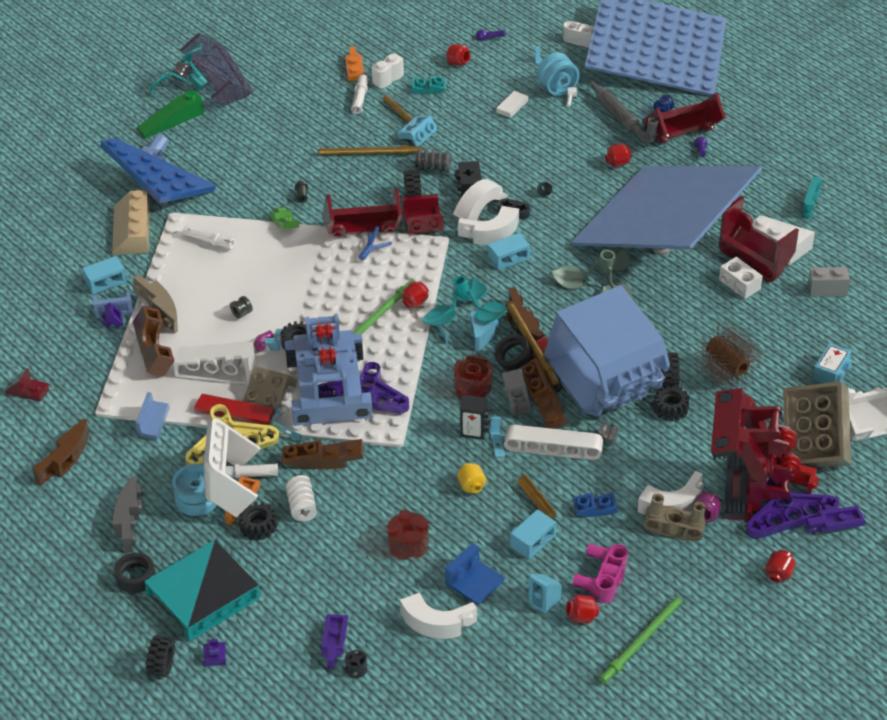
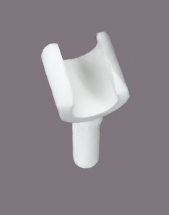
M569 87L567 89V107H570L572 97H577L576 87Z

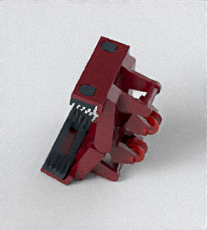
M743 388L716 391L711 453L714 460H716V457L718 459H721V457L725 459L727 456L728 458L724 519L750 520L752 512L760 511L762 500L789 498V479L794 478V475L800 472L801 460L793 455V452H789V450L796 447L797 435L789 426L779 424L782 409L779 406H756L752 396H747ZM771 419V421H769V426L767 427L765 420ZM767 477L773 479L775 484L780 483V487L766 485Z

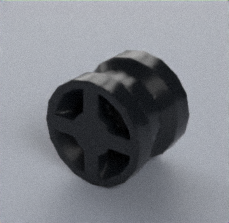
M360 650L348 652L345 656L346 673L352 678L363 677L367 673L366 654Z

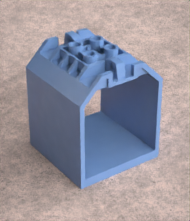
M622 285L558 311L544 353L547 362L551 363L554 368V374L560 379V382L582 412L595 416H600L605 408L613 410L619 406L624 407L635 399H642L651 387L661 388L665 379L661 368L666 372L670 367L664 339Z

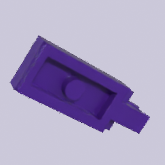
M856 505L820 511L819 515L807 519L805 527L808 533L819 531L824 533L865 526L866 520L859 506Z
M326 614L321 646L322 657H326V669H335L337 658H342V654H344L348 615Z

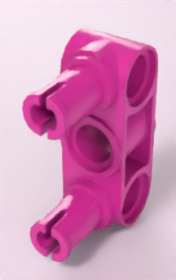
M589 543L586 556L603 561L599 574L594 579L575 574L572 587L589 591L600 603H609L613 600L627 568L628 550L620 544L605 548Z

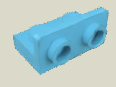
M431 115L416 116L397 132V136L399 139L412 140L414 146H419L437 128Z

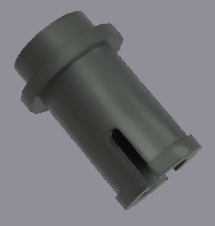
M298 181L294 187L297 194L296 200L300 203H305L308 200V184L305 181Z

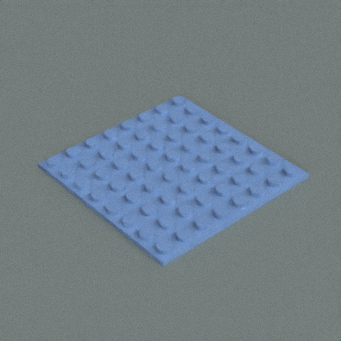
M600 0L584 68L711 96L715 93L727 18L648 0Z
M643 166L574 238L571 245L580 247L603 246L610 248L636 247L640 249L668 248L689 250L712 227L715 221L721 217L723 212L730 207L732 202L762 170V167Z

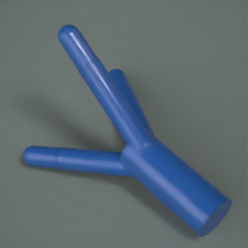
M375 227L373 234L372 232L368 233L367 246L359 255L361 260H365L374 249L392 245V242L373 245L379 227Z

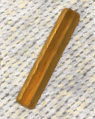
M525 474L520 476L518 484L537 508L551 519H555L557 512L531 479Z

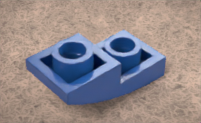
M613 492L598 497H593L592 493L572 498L577 516L593 517L619 513Z

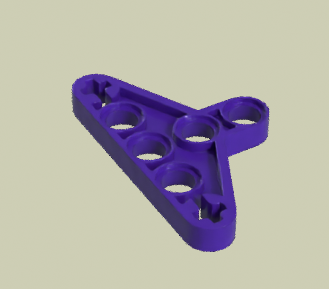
M376 362L366 363L359 376L361 393L371 392L372 410L397 414L406 413L409 410V398L380 381V364ZM371 369L377 370V372L375 373H369L367 371ZM342 380L325 382L318 385L319 398L337 397L343 393ZM364 383L372 384L369 387L363 386ZM384 399L386 402L378 403L377 400Z
M773 479L766 481V485L780 487V483L775 484ZM790 493L787 499H769V502L748 521L747 535L753 539H760L805 525L808 518H814V516L819 515L820 511L838 509L839 499L832 495ZM785 500L789 504L781 505L778 501ZM814 509L817 513L810 514L806 510ZM788 515H796L798 519H790ZM771 520H776V521H778L780 524H779V525H772V524L770 523V521H771Z

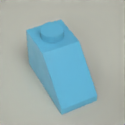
M478 311L471 312V330L475 351L481 350L495 337V328H499L498 319L488 323L478 321L476 318Z
M531 574L529 576V604L546 614L561 599L562 585L545 574Z

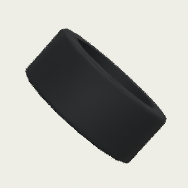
M512 334L498 342L494 356L499 365L505 371L510 372L530 362L533 358V351L523 336ZM517 345L523 346V351L516 360L509 362L504 360L505 354L510 348Z
M134 552L126 554L115 563L114 567L117 586L127 593L145 591L144 581L156 575L153 560L143 553ZM133 567L147 569L143 576L135 579L126 578L122 575L126 570Z

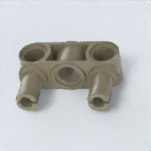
M659 493L653 494L651 504L647 507L643 522L645 530L692 541L702 539L705 527L704 513L706 506L704 503L695 502L692 512L677 508L664 507V496Z

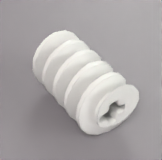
M303 475L291 478L286 484L291 515L297 521H310L317 515L310 478Z

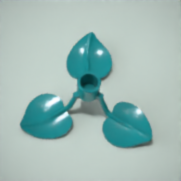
M200 43L195 46L181 60L182 64L188 61L189 66L194 70L189 76L190 81L171 71L169 73L166 72L153 83L149 93L150 96L154 88L169 76H174L190 86L193 84L198 90H201L208 81L198 72L195 65L207 61V53L203 51L192 62L191 57L202 49L203 44Z
M458 276L452 280L454 292H452V307L448 305L437 306L421 319L424 323L432 326H441L451 322L456 317L454 312L456 297L460 302L473 301L477 309L480 310L476 313V318L483 323L499 319L507 313V308L498 302H489L484 307H481L477 300L487 294V287L475 277L467 282L465 276Z

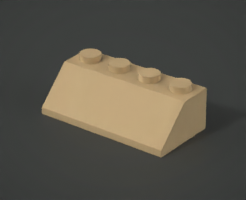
M146 190L129 191L114 206L113 255L149 253L150 205Z

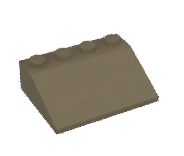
M841 381L783 388L784 425L789 426L797 435L796 447L789 450V452H793V455L799 457L801 460L800 465L808 467L851 465L849 388Z

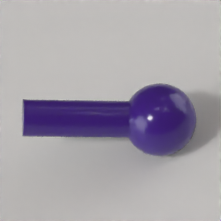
M480 29L475 34L476 39L484 41L487 38L506 36L505 30L487 32Z
M702 136L695 139L694 146L698 148L699 156L705 157V148L708 142Z

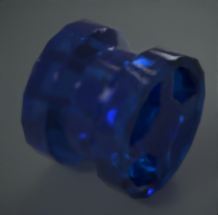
M663 95L653 104L654 110L660 108L661 113L670 111L675 106L674 100L669 95Z

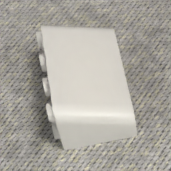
M878 387L866 393L855 392L854 389L849 388L850 438L852 441H860L887 434V388L881 389Z

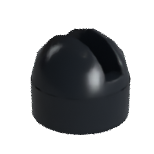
M541 182L538 184L537 191L540 195L548 196L552 192V185L548 182Z

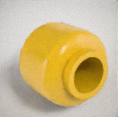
M464 464L457 473V480L466 493H478L486 484V477L481 467L477 464Z

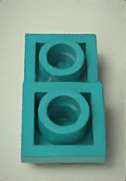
M430 75L429 81L413 77L411 82L412 93L435 94L445 92L446 79Z

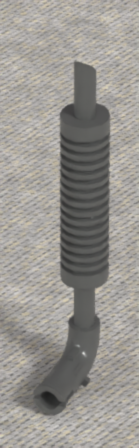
M591 81V88L597 93L596 99L628 132L634 131L638 135L639 140L645 144H650L655 140L656 135H658L657 127L659 120L657 118H649L647 129L643 131L639 127V120L607 88L601 89L594 81Z

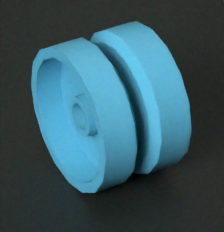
M556 52L548 55L540 62L537 69L538 79L553 95L561 96L567 94V89L575 87L579 80L580 73L578 68L563 53Z
M187 465L175 473L172 484L175 505L180 512L190 516H201L213 511L217 507V504L208 501L205 497L204 465Z

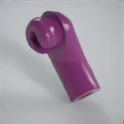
M271 330L255 338L253 346L257 352L266 349L264 345L265 338H274Z

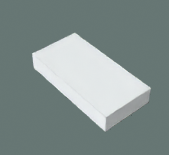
M513 91L496 108V113L511 118L528 102V96Z

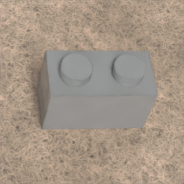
M847 267L810 268L808 278L810 297L847 296L850 282Z

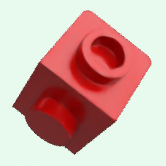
M800 465V472L794 475V478L789 479V482L808 487L807 494H811L813 489H817L819 478L816 477L817 469Z

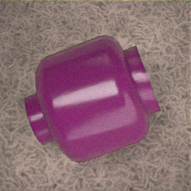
M700 493L695 502H702L706 506L704 513L705 523L713 522L718 518L721 502L713 493Z

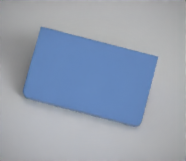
M147 392L136 420V428L139 437L158 440L170 407L169 403L154 401L150 392Z

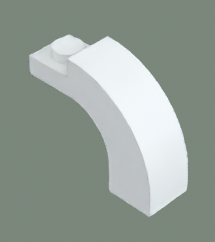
M489 179L480 180L465 192L453 214L459 218L477 221L482 209L488 202L507 198L508 195L502 192V186Z
M502 206L499 214L488 221L460 218L458 221V236L472 238L473 244H490L509 237L518 226L519 209Z
M695 471L687 484L677 491H662L647 485L638 499L637 512L645 515L646 509L650 506L652 496L655 493L664 496V507L692 512L695 499L704 487V483H702L703 474Z
M420 592L400 600V613L405 622L414 631L427 637L437 639L461 636L462 627L470 626L477 622V607L473 602L451 611H438L426 604Z

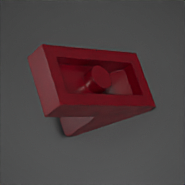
M26 369L14 377L5 392L41 402L49 390V384L31 379L29 369Z

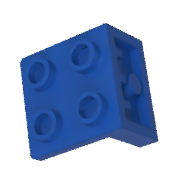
M472 543L445 567V584L474 604L479 605L504 582V577L479 561V547Z

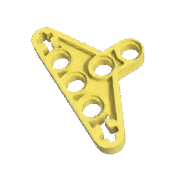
M217 404L211 408V421L218 419L247 439H256V445L260 449L273 446L279 440V431L274 426L234 422L226 406ZM222 411L225 415L222 418H216L214 413ZM260 433H261V439H263V442H260V436L258 435V434H260ZM267 433L273 435V438L270 439V437L267 436ZM206 436L186 453V465H204L202 451H204L205 455ZM195 456L198 461L194 462V460H191V457Z

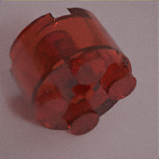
M469 355L464 360L459 359L454 365V389L457 396L469 395L486 398V395L492 389L493 372L492 365L488 363L486 358L478 355Z
M401 510L399 514L392 517L387 524V543L391 554L402 560H409V557L419 558L423 556L429 548L428 520L409 510Z

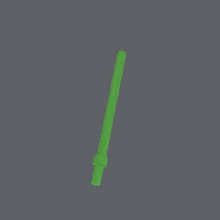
M411 279L404 286H400L396 293L363 322L353 334H363L395 303L403 299L401 292L415 280Z
M675 597L617 659H613L608 664V669L599 677L601 683L606 684L614 674L617 675L623 669L626 661L682 603L680 598Z

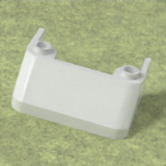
M213 419L207 425L204 455L205 497L208 501L214 502L237 517L258 495L225 474L226 460L234 466L235 464H239V466L245 465L260 450V447L218 419Z

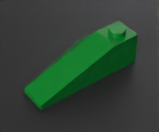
M194 90L179 95L140 124L137 130L144 138H147L203 115L202 98Z

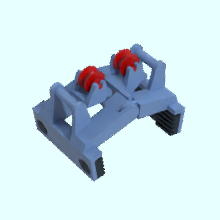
M338 314L317 318L305 317L307 334L293 336L294 340L285 341L287 368L297 367L301 397L300 400H291L294 426L372 418L371 392L361 393L357 361L364 360L361 333L353 334L352 330L340 331ZM342 380L343 396L319 398L318 383Z

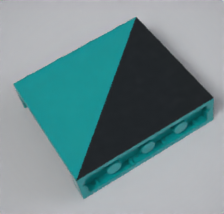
M216 540L203 545L200 549L186 555L183 559L169 565L166 569L144 581L147 595L155 594L183 625L185 637L189 642L260 599L259 584Z

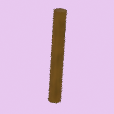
M388 95L383 96V100L407 123L413 119Z

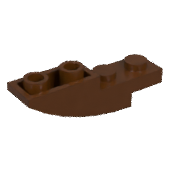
M516 287L509 288V300L506 302V308L509 304H514L534 340L544 337L543 331L539 330L538 318H535L533 311H527L526 306L523 307L522 295L518 294ZM507 309L506 317L517 335L523 336Z
M535 358L520 367L519 369L522 370L531 397L536 401L546 427L560 429L567 425L568 422L564 415V408L538 360Z
M82 419L68 432L60 436L56 441L57 449L32 468L37 484L43 485L55 474L62 477L77 462L89 438L86 419Z
M362 439L323 445L322 441L318 440L283 446L282 448L283 464L306 469L345 468L347 461L364 459V442Z

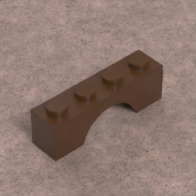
M142 306L133 320V326L146 371L152 375L164 377L175 360L171 348L159 344V335L163 324L162 317L158 309Z

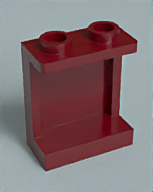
M438 194L402 197L403 214L408 234L444 231L443 214L439 210Z

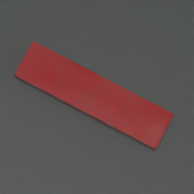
M201 393L194 406L195 412L210 415L211 408L221 404L226 406L231 419L261 425H269L275 412L273 407ZM222 411L214 413V416L224 417L225 415Z

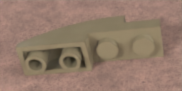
M140 274L134 276V292L151 305V308L160 311L166 328L171 329L174 333L178 332L176 307L167 290L157 280L149 283Z

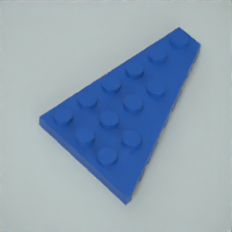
M117 138L101 141L100 147L159 204L215 191V184Z

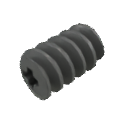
M421 147L418 148L415 157V169L417 166H419V169H423L425 166L426 170H430L432 166V169L436 171L439 166L440 171L443 172L446 167V171L450 172L452 155H449L448 150L443 155L441 149L435 154V149H432L431 153H429L428 148H425L423 153Z

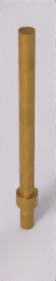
M422 146L319 148V155H408V153H416L419 147H421L422 151Z
M509 304L507 309L524 338L528 341L531 350L552 385H557L559 380L554 374L553 366L547 362L514 304Z

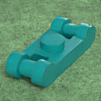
M819 177L811 179L804 200L802 216L806 219L813 217L812 209L817 204L818 196H820L821 189L819 187L822 185V179Z

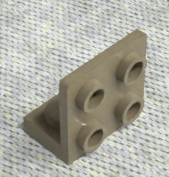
M255 366L243 402L273 407L275 410V408L280 407L285 389L288 386L295 388L298 380L288 374Z

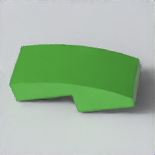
M281 206L269 211L271 219L280 229L299 227V220L292 218L291 210Z

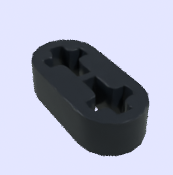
M507 198L498 201V212H500L502 206L519 209V219H527L530 216V205Z

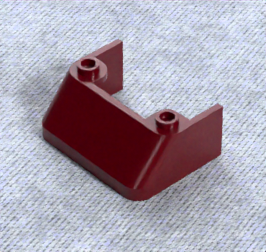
M717 92L703 102L661 113L660 108H657L643 118L642 123L645 129H647L648 119L651 117L657 118L659 120L657 127L658 135H656L655 141L663 144L670 141V138L703 129L705 131L713 130L715 125L726 119Z
M394 189L390 205L332 209L331 196L327 194L322 217L328 234L333 237H339L344 234L374 232L375 227H379L378 232H394L399 227L402 218L398 189Z
M740 196L722 214L719 248L726 256L731 259L739 258L761 274L762 278L773 282L781 275L796 252L799 229L795 228L777 241V243L753 230L752 217L743 212L744 197Z

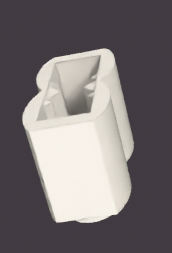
M390 54L384 61H379L372 67L373 84L380 89L389 86L392 81H396L404 75L403 58L397 54Z

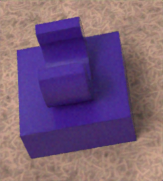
M111 302L104 305L105 312L101 314V318L104 321L101 324L106 328L112 324L116 328L122 326V312Z
M211 639L209 643L203 644L204 667L226 665L225 642Z

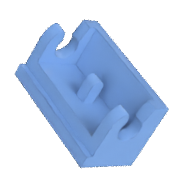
M130 290L126 291L127 297L97 301V296H93L96 319L101 318V314L105 312L104 305L109 302L122 312V315L133 313Z

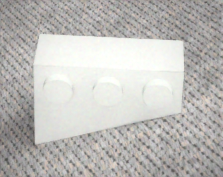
M762 215L753 221V230L775 243L795 228L799 229L796 252L788 265H791L813 248L814 231Z

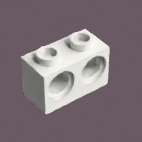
M735 257L720 266L719 280L744 299L761 290L763 276L739 258Z

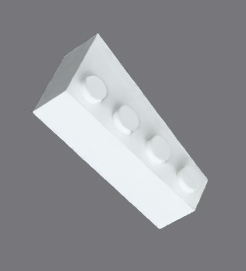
M253 342L179 347L174 361L175 377L249 385L255 367Z

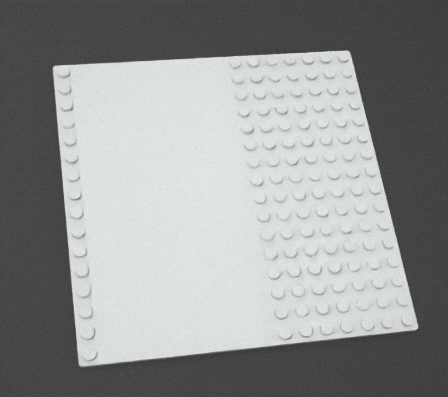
M170 213L145 278L149 283L157 280L167 290L177 311L178 332L174 333L162 324L159 344L170 347L175 360L179 347L254 342L258 335L269 330L275 336L276 329H281L284 326L288 327V323L293 325L294 321H297V324L303 321L305 325V317L334 316V314H338L340 331L352 330L354 332L387 302L400 286H404L411 279H414L416 282L421 281L429 289V298L418 309L406 307L402 299L395 303L361 334L364 360L357 361L359 376L366 363L376 362L380 364V381L409 398V410L406 413L397 414L372 410V418L294 426L291 400L301 399L297 367L287 368L285 349H282V345L279 351H270L267 343H264L266 349L261 352H257L256 348H254L255 366L288 374L298 380L295 388L288 386L285 389L279 407L281 409L280 415L275 421L276 423L301 434L302 438L341 442L362 439L364 444L403 447L430 330V325L424 323L421 318H424L435 307L449 238L381 231L377 232L373 245L392 242V245L374 249L365 260H361L359 255L367 246L368 233L344 234L339 237H333L328 234L325 226L299 224L298 228L282 230L271 221ZM188 224L214 233L220 232L224 236L235 238V244L231 243V245H234V247L229 249L221 245L214 246L210 242L183 235V229H188L184 228V226ZM139 295L95 413L97 417L136 421L146 394L150 392L154 401L169 403L170 408L164 424L207 428V425L211 422L210 415L195 412L194 409L201 393L243 401L248 385L175 377L174 362L164 377L147 373L133 326V320L142 306L151 308V305ZM241 296H246L253 306V311L249 314L245 313L244 317L238 319L231 312L230 303L238 301ZM371 369V370H368L367 372H369V373H375V372H377V370ZM364 383V384H363V386H366V387H369V386L372 385L371 383ZM379 399V400H377V402H378V403H385L386 400H384V399ZM277 414L273 415L269 423L270 426L272 425V421L274 420ZM232 419V421H234V422H243V421H239V420H234V419ZM279 431V435H281V436H288V435H286V434H284V433H282V432Z

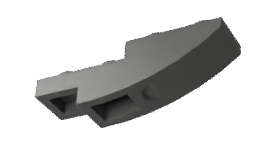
M132 476L121 490L113 514L115 538H122L124 553L133 552L132 544L136 543L135 531H132V528H135V520H140L139 512L143 511L142 499H138V496H142L141 484H137L136 476Z

